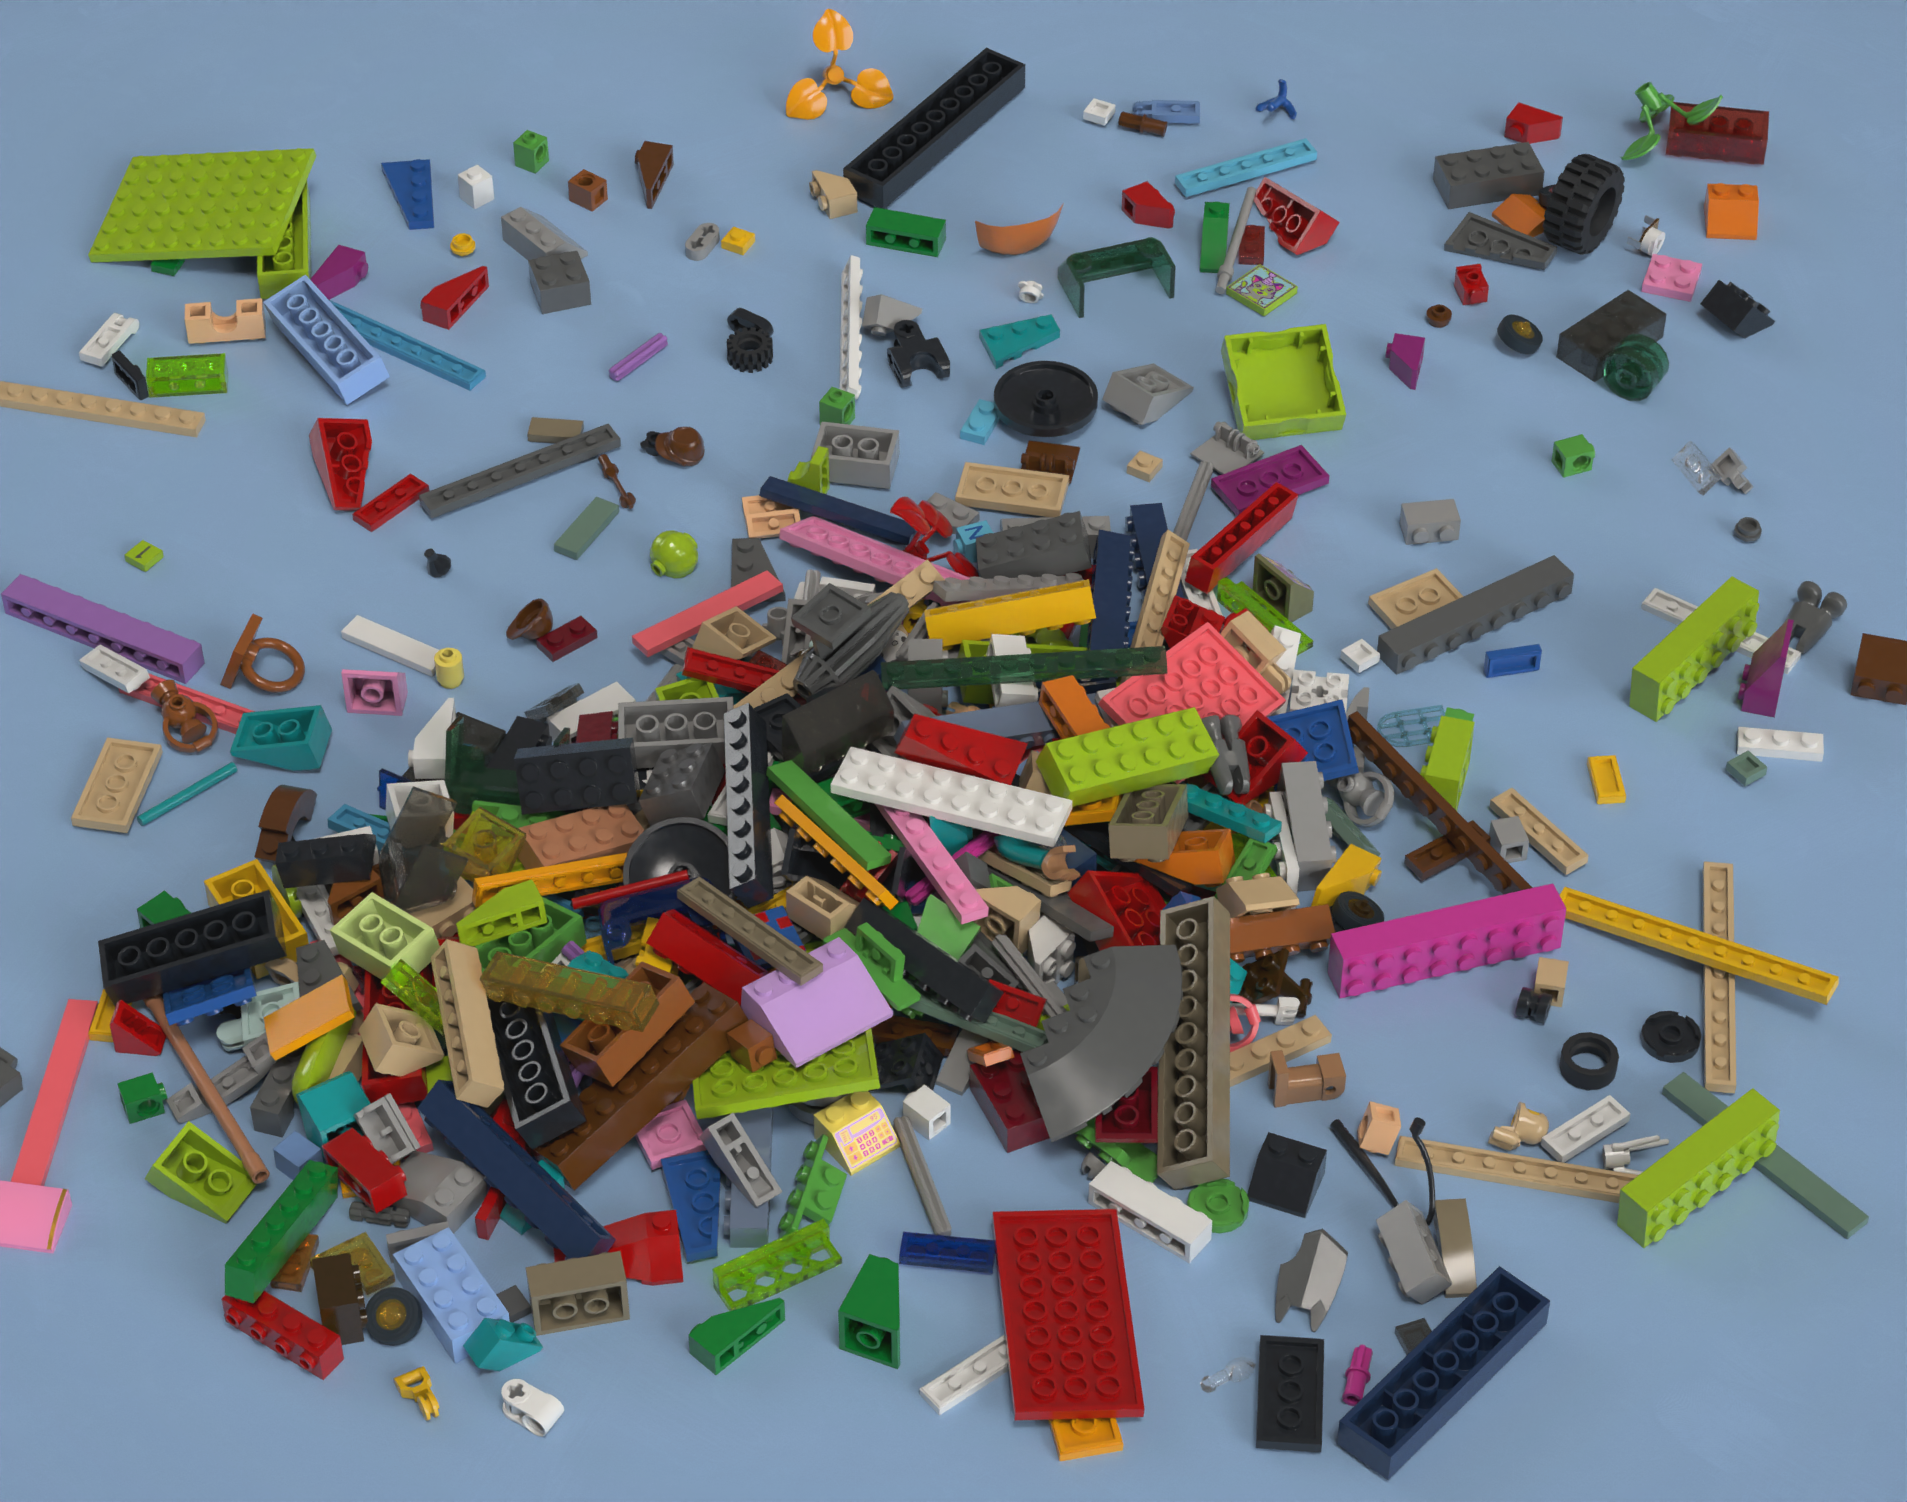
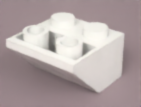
M1046 914L1029 929L1027 962L1045 984L1054 981L1057 985L1064 977L1067 978L1074 969L1075 932Z

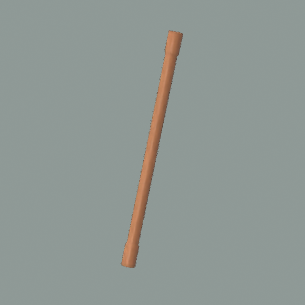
M159 994L142 999L146 1007L153 1013L240 1156L242 1164L252 1181L256 1184L266 1181L270 1173L259 1154L252 1148L176 1023L169 1026L162 996Z

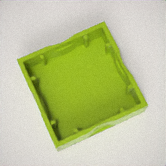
M1326 324L1294 327L1278 332L1259 331L1224 336L1221 355L1236 425L1240 433H1244L1252 440L1342 430L1346 418V410L1340 384L1333 369V353Z

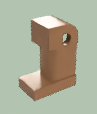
M1282 1050L1270 1051L1269 1089H1274V1108L1303 1102L1332 1100L1344 1092L1346 1073L1339 1053L1318 1055L1316 1064L1288 1068Z

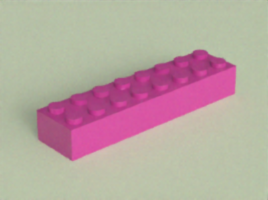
M1552 883L1331 933L1327 973L1339 998H1345L1375 990H1384L1388 987L1405 983H1413L1427 978L1440 977L1453 972L1466 971L1479 966L1496 964L1514 958H1523L1540 952H1549L1561 948L1567 908Z

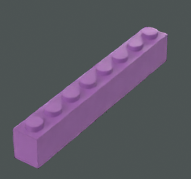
M20 574L1 593L5 614L92 648L102 645L143 668L181 683L187 684L205 664L202 645L195 640L187 639L172 631L156 627L149 622L138 620L125 613L107 608L102 604H97L58 587L40 582L35 578Z

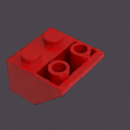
M1175 595L1160 630L1171 649L1207 622L1220 632L1225 617L1213 610H1208L1192 603L1188 599Z

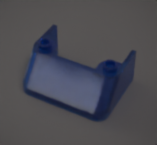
M701 877L702 879H704L705 881H707L709 884H711V885L713 886V884H712V882H711L710 880H708L707 878ZM696 878L612 898L603 902L599 908L598 917L607 961L617 966L613 950L626 946L631 940V926L646 923L648 917L660 919L663 912L675 909L681 914L689 912L691 920L699 926L714 925L677 898V890ZM717 927L720 940L728 945L726 933Z

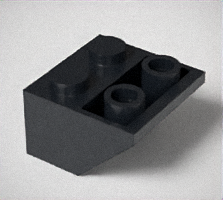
M1718 280L1700 303L1734 332L1744 338L1772 326L1775 320L1768 316L1770 313L1769 309L1755 301L1750 294L1740 289L1731 281L1727 285Z

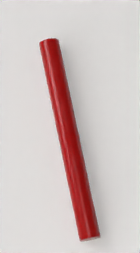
M686 869L572 898L571 900L574 910L687 882L689 881V876Z

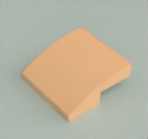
M759 495L742 497L744 519L749 538L779 537L781 528L801 521L799 509L763 498Z

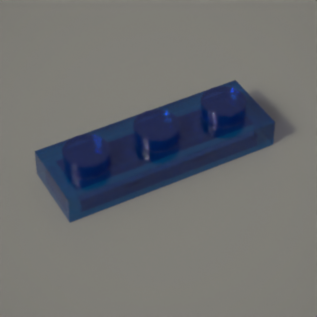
M903 1232L899 1264L993 1273L996 1255L995 1240Z

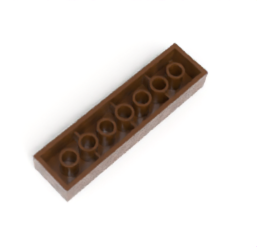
M706 983L694 989L691 996L695 1003L619 1082L612 1087L596 1080L580 1093L579 1098L587 1120L586 1122L533 1150L526 1143V1146L537 1162L544 1160L564 1177L565 1185L575 1191L692 1084L694 1079L698 1078L730 1049L727 1033L748 1021L747 1016L737 1001Z

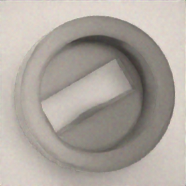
M1089 1152L1081 1164L1083 1174L1089 1172V1179H1094L1106 1165Z

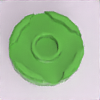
M1219 1179L1198 1184V1187L1194 1190L1192 1189L1189 1192L1187 1206L1195 1211L1204 1213L1212 1220L1213 1233H1225L1242 1226L1247 1219L1249 1199L1245 1190L1242 1187L1240 1189L1235 1186V1182L1229 1179Z

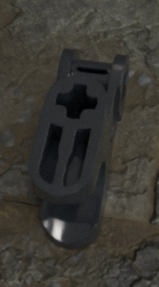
M912 320L897 322L894 326L896 340L894 341V347L887 349V358L901 388L911 386V374L918 369L930 370L938 379L950 377V360L940 340L937 337L925 340L919 325Z

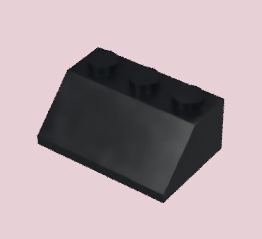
M356 834L279 843L275 865L283 887L294 888L370 880L376 836L373 834Z

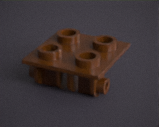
M1029 440L1026 452L1021 455V469L1069 475V483L1071 484L1080 447Z

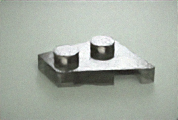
M579 683L567 686L524 713L528 719H539L540 722H545L547 717L553 715L561 708L565 709L576 703V698L582 695L584 691Z

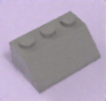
M519 207L501 217L503 241L527 260L576 250L581 259L588 256V252L537 213Z

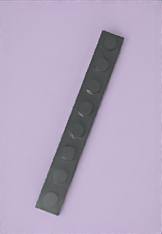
M605 424L419 495V501L428 515L434 518L621 446V440L609 424Z

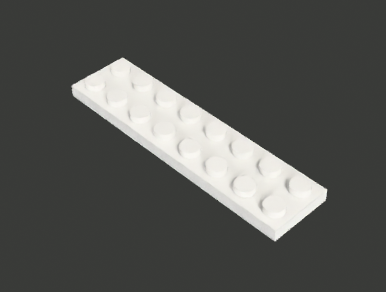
M850 747L831 783V793L928 817L933 816L936 819L1050 847L1055 846L1070 815L1073 801L855 747Z

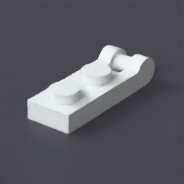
M113 313L80 350V360L103 367L131 333L135 334L138 331L139 320L131 317L126 319L121 314Z

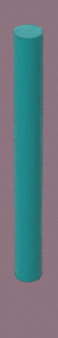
M230 762L137 816L138 823L141 826L148 824L238 771L236 765Z

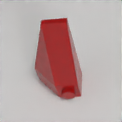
M676 1210L643 1213L603 1226L616 1239L608 1252H621L626 1278L641 1280L642 1284L650 1286L683 1282ZM553 1247L554 1261H565L566 1255L560 1249Z

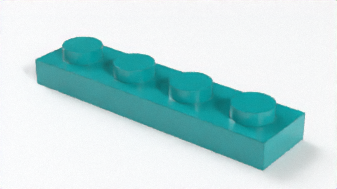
M1186 783L1189 813L1262 843H1266L1281 832V821L1271 818L1267 814L1249 809L1243 804L1229 801L1218 794L1202 790L1196 785Z

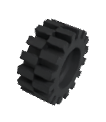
M746 327L742 328V332L736 330L734 334L729 335V339H727V360L730 366L733 365V369L737 370L740 367V372H745V369H748L749 373H753V369L759 372L762 371V367L766 369L769 367L768 363H772L773 340L768 332L764 333L762 329H759L757 332L754 327H751V331H747Z

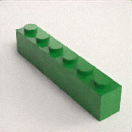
M312 1160L307 1162L225 1263V1295L251 1303L258 1299L338 1198L337 1167Z

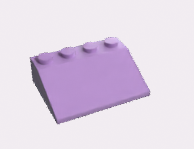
M840 937L808 953L823 963V972L802 986L777 969L742 987L741 1008L748 1020L752 1019L773 1035L775 1048L795 1068L893 1016L892 1009L859 956Z

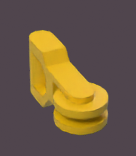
M424 1366L393 1378L401 1397L414 1399L415 1402H418L420 1411L426 1421L431 1419L430 1413H432L433 1417L439 1416V1404L430 1389L432 1386L431 1379ZM422 1381V1383L418 1386L407 1387L409 1385Z

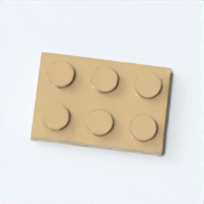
M1436 568L1369 596L1368 604L1391 629H1394L1464 596Z

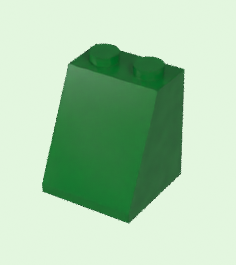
M869 1254L838 1310L839 1349L898 1369L900 1366L899 1264L888 1258Z

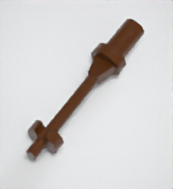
M606 454L600 455L598 461L603 468L602 473L604 477L611 479L621 494L619 503L623 508L629 507V509H632L636 498L632 493H626L617 477L619 469L614 463H611Z

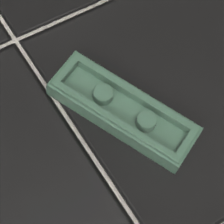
M595 497L554 543V551L577 560L619 513V505Z

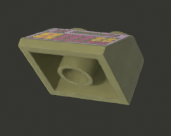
M1262 554L1255 555L1252 595L1287 625L1313 611L1314 591L1309 585L1303 583L1291 570L1286 569L1278 561Z

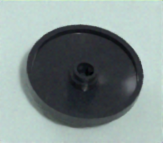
M1034 361L1016 366L998 380L994 389V408L1001 421L1015 431L1036 437H1057L1073 433L1083 428L1092 420L1098 406V391L1093 380L1082 370L1056 361Z
M676 817L660 821L638 836L630 847L624 862V885L686 869L689 876V881L628 896L627 898L632 908L642 920L647 922L648 917L660 919L663 912L675 909L703 929L713 926L712 922L677 898V890L698 877H701L736 902L737 896L730 890L728 837L720 829L711 823L697 818Z

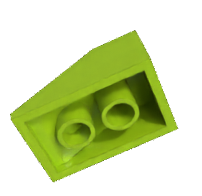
M189 1121L152 1165L144 1178L169 1198L225 1224L257 1185L252 1181L239 1158Z

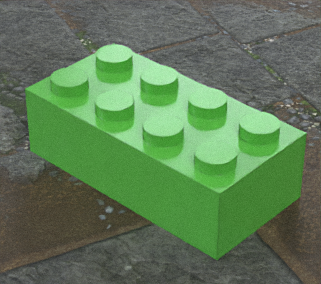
M542 897L547 923L476 945L475 948L478 949L479 960L482 966L481 970L486 987V996L529 973L539 983L544 979L541 973L562 952V948L569 941H574L580 948L583 947L587 941L582 916Z

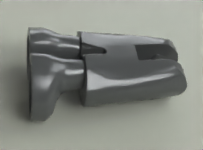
M1811 581L1801 583L1797 590L1799 602L1794 603L1785 622L1788 619L1794 620L1790 642L1794 636L1800 638L1796 650L1801 652V654L1811 649L1832 626V619L1841 616L1847 608L1846 599L1836 592L1828 593L1821 603L1822 590L1816 583Z
M1217 715L1202 718L1201 720L1219 753L1218 758L1210 767V771L1220 795L1231 794L1233 788L1236 794H1247L1250 790V773L1245 741L1238 737V733L1242 729L1241 719L1235 715H1225L1221 719Z

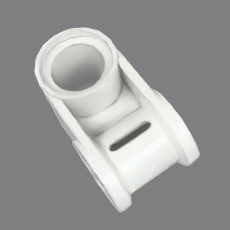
M512 1379L507 1381L502 1387L501 1395L504 1400V1416L527 1428L534 1435L545 1436L564 1413V1407L556 1397L544 1393L524 1380Z

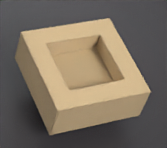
M1139 451L1128 463L1127 474L1150 482L1161 470L1163 459Z

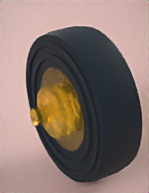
M1510 314L1505 316L1497 328L1501 340L1508 347L1522 354L1530 355L1535 353L1543 341L1539 329L1532 322L1518 315Z
M389 1287L378 1291L371 1297L365 1308L368 1320L365 1326L369 1334L385 1345H400L408 1342L416 1335L422 1323V1309L419 1301L413 1294L402 1288Z

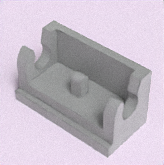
M391 1093L369 1104L353 1115L362 1132L370 1139L374 1148L377 1151L382 1150L387 1155L391 1164L412 1154L421 1147Z

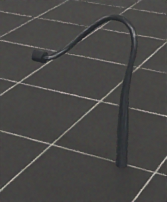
M1416 1117L1409 1130L1422 1153L1426 1165L1429 1185V1212L1426 1222L1429 1226L1435 1214V1181L1430 1157L1419 1137L1426 1122ZM1339 1119L1334 1120L1330 1124V1128L1376 1182L1393 1207L1399 1205L1364 1150L1359 1148V1143L1356 1139H1354Z

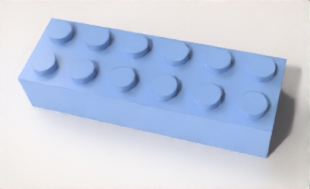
M306 275L263 302L273 323L347 405L390 377L379 354Z

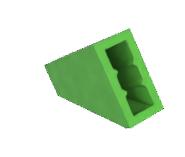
M930 894L917 932L959 960L980 932L981 926L973 921L961 925L948 905ZM911 974L908 976V978H910V979H913V980L916 979V978H915L913 975H911ZM910 1007L900 1011L911 1019H914L915 1016L922 1019L925 1013Z

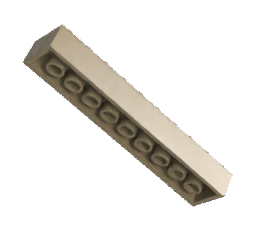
M1214 896L1161 910L1160 945H1176L1183 973V1000L1180 1001L1179 1020L1174 1033L1170 1034L1163 1047L1165 1052L1159 1060L1157 1174L1174 1190L1230 1177V912Z

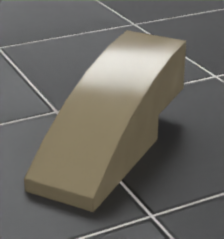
M1466 1198L1435 1200L1433 1221L1437 1237L1436 1246L1453 1284L1444 1290L1445 1298L1468 1297L1477 1288Z

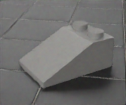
M1153 363L1113 372L1102 400L1110 404L1111 409L1130 416V420L1134 423L1144 425L1145 423L1157 421L1188 396L1194 387Z
M414 1151L400 1165L407 1178V1181L404 1182L407 1196L392 1205L397 1208L410 1210V1216L426 1226L432 1223L448 1221L449 1228L454 1234L482 1205L487 1195L485 1175L462 1161Z

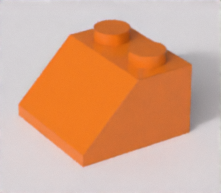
M1707 183L1704 202L1706 238L1757 240L1759 197L1756 185Z

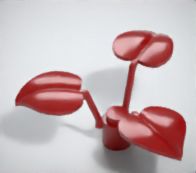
M905 496L895 501L890 509V513L901 517L917 531L909 545L903 550L904 552L924 560L928 559L929 562L946 558L955 572L969 578L973 576L979 577V573L974 565L959 552L953 554L951 551H947L927 558L929 549L925 542L936 530L944 538H949L953 533L951 523L941 512L925 500H922L918 505L912 499ZM921 534L925 535L921 540L918 541Z

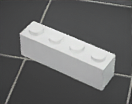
M1110 1161L1089 1183L1088 1203L1097 1209H1117L1119 1222L1187 1263H1190L1211 1241V1219L1204 1213L1195 1211L1185 1205L1177 1197L1170 1196L1158 1189L1153 1183L1146 1182L1134 1175L1126 1167H1121Z

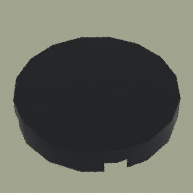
M1659 1011L1650 1015L1642 1026L1640 1035L1642 1047L1649 1055L1664 1062L1677 1063L1692 1058L1699 1050L1702 1036L1699 1026L1692 1018L1687 1015L1685 1018L1679 1016V1012Z

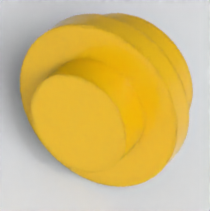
M466 233L455 235L450 244L451 251L459 256L469 255L476 248L475 241Z

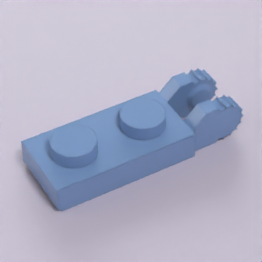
M1137 101L1132 106L1133 114L1143 116L1146 114L1148 118L1167 121L1168 123L1200 124L1199 101Z

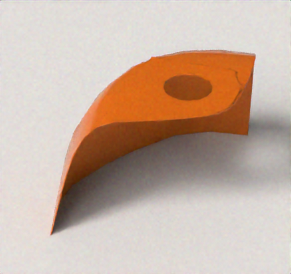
M1063 204L1050 217L1021 225L998 227L975 221L978 243L981 248L1003 255H1017L1031 251L1051 236L1058 222Z

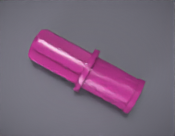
M1363 1344L1354 1349L1351 1365L1345 1372L1347 1382L1342 1398L1343 1402L1350 1406H1355L1363 1398L1365 1385L1371 1378L1369 1368L1373 1351Z

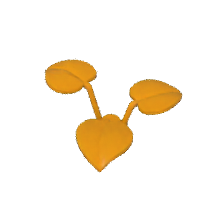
M826 9L813 29V42L823 52L833 51L830 65L823 70L824 80L819 87L811 78L801 79L794 84L786 101V115L788 117L808 120L821 116L827 106V97L821 90L824 89L827 83L836 85L843 81L854 85L855 87L851 91V99L863 108H879L893 100L894 95L888 79L877 69L869 68L861 71L857 76V82L844 77L842 68L836 66L835 63L838 50H847L851 47L853 31L848 21L841 14L832 9Z

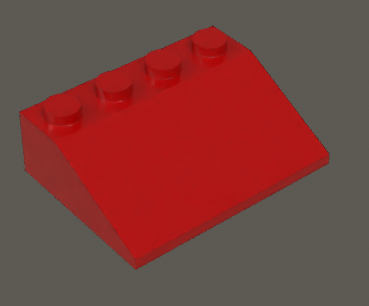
M1088 870L1068 892L1069 897L1074 903L1114 926L1112 937L1095 941L1099 951L1114 946L1160 945L1161 910L1166 906V903L1156 886L1143 879L1138 873Z

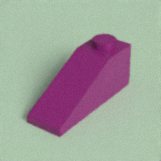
M338 245L310 280L329 300L355 287L367 275L369 267L368 263H366L365 252Z

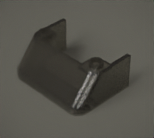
M414 786L379 856V869L384 899L408 914L446 903L448 899H453L457 890V881L468 862V859L445 851L449 840L446 836L445 825L457 804L456 800Z

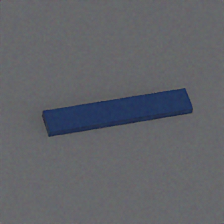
M769 476L760 488L759 496L904 545H909L917 533L905 520Z

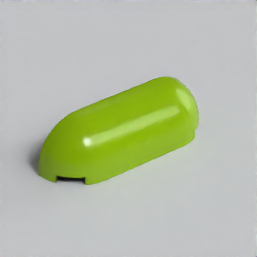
M354 1018L307 1043L292 1079V1094L297 1104L296 1094L329 1080Z

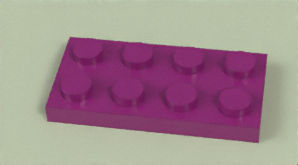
M1302 445L1214 477L1211 479V487L1234 514L1238 516L1276 482L1300 495L1329 484V474Z

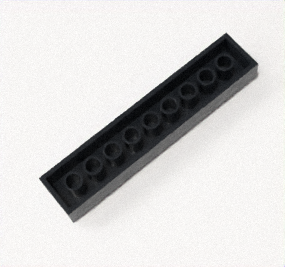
M986 47L843 168V177L849 179L857 192V198L878 208L885 209L1025 88L1026 64Z

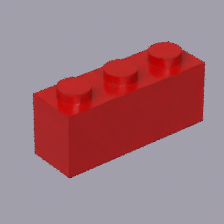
M354 1128L347 1130L321 1146L327 1165L337 1167L338 1178L376 1214L407 1196L404 1184L407 1178L401 1167L391 1164L387 1155L382 1150L377 1151L366 1135L361 1136Z

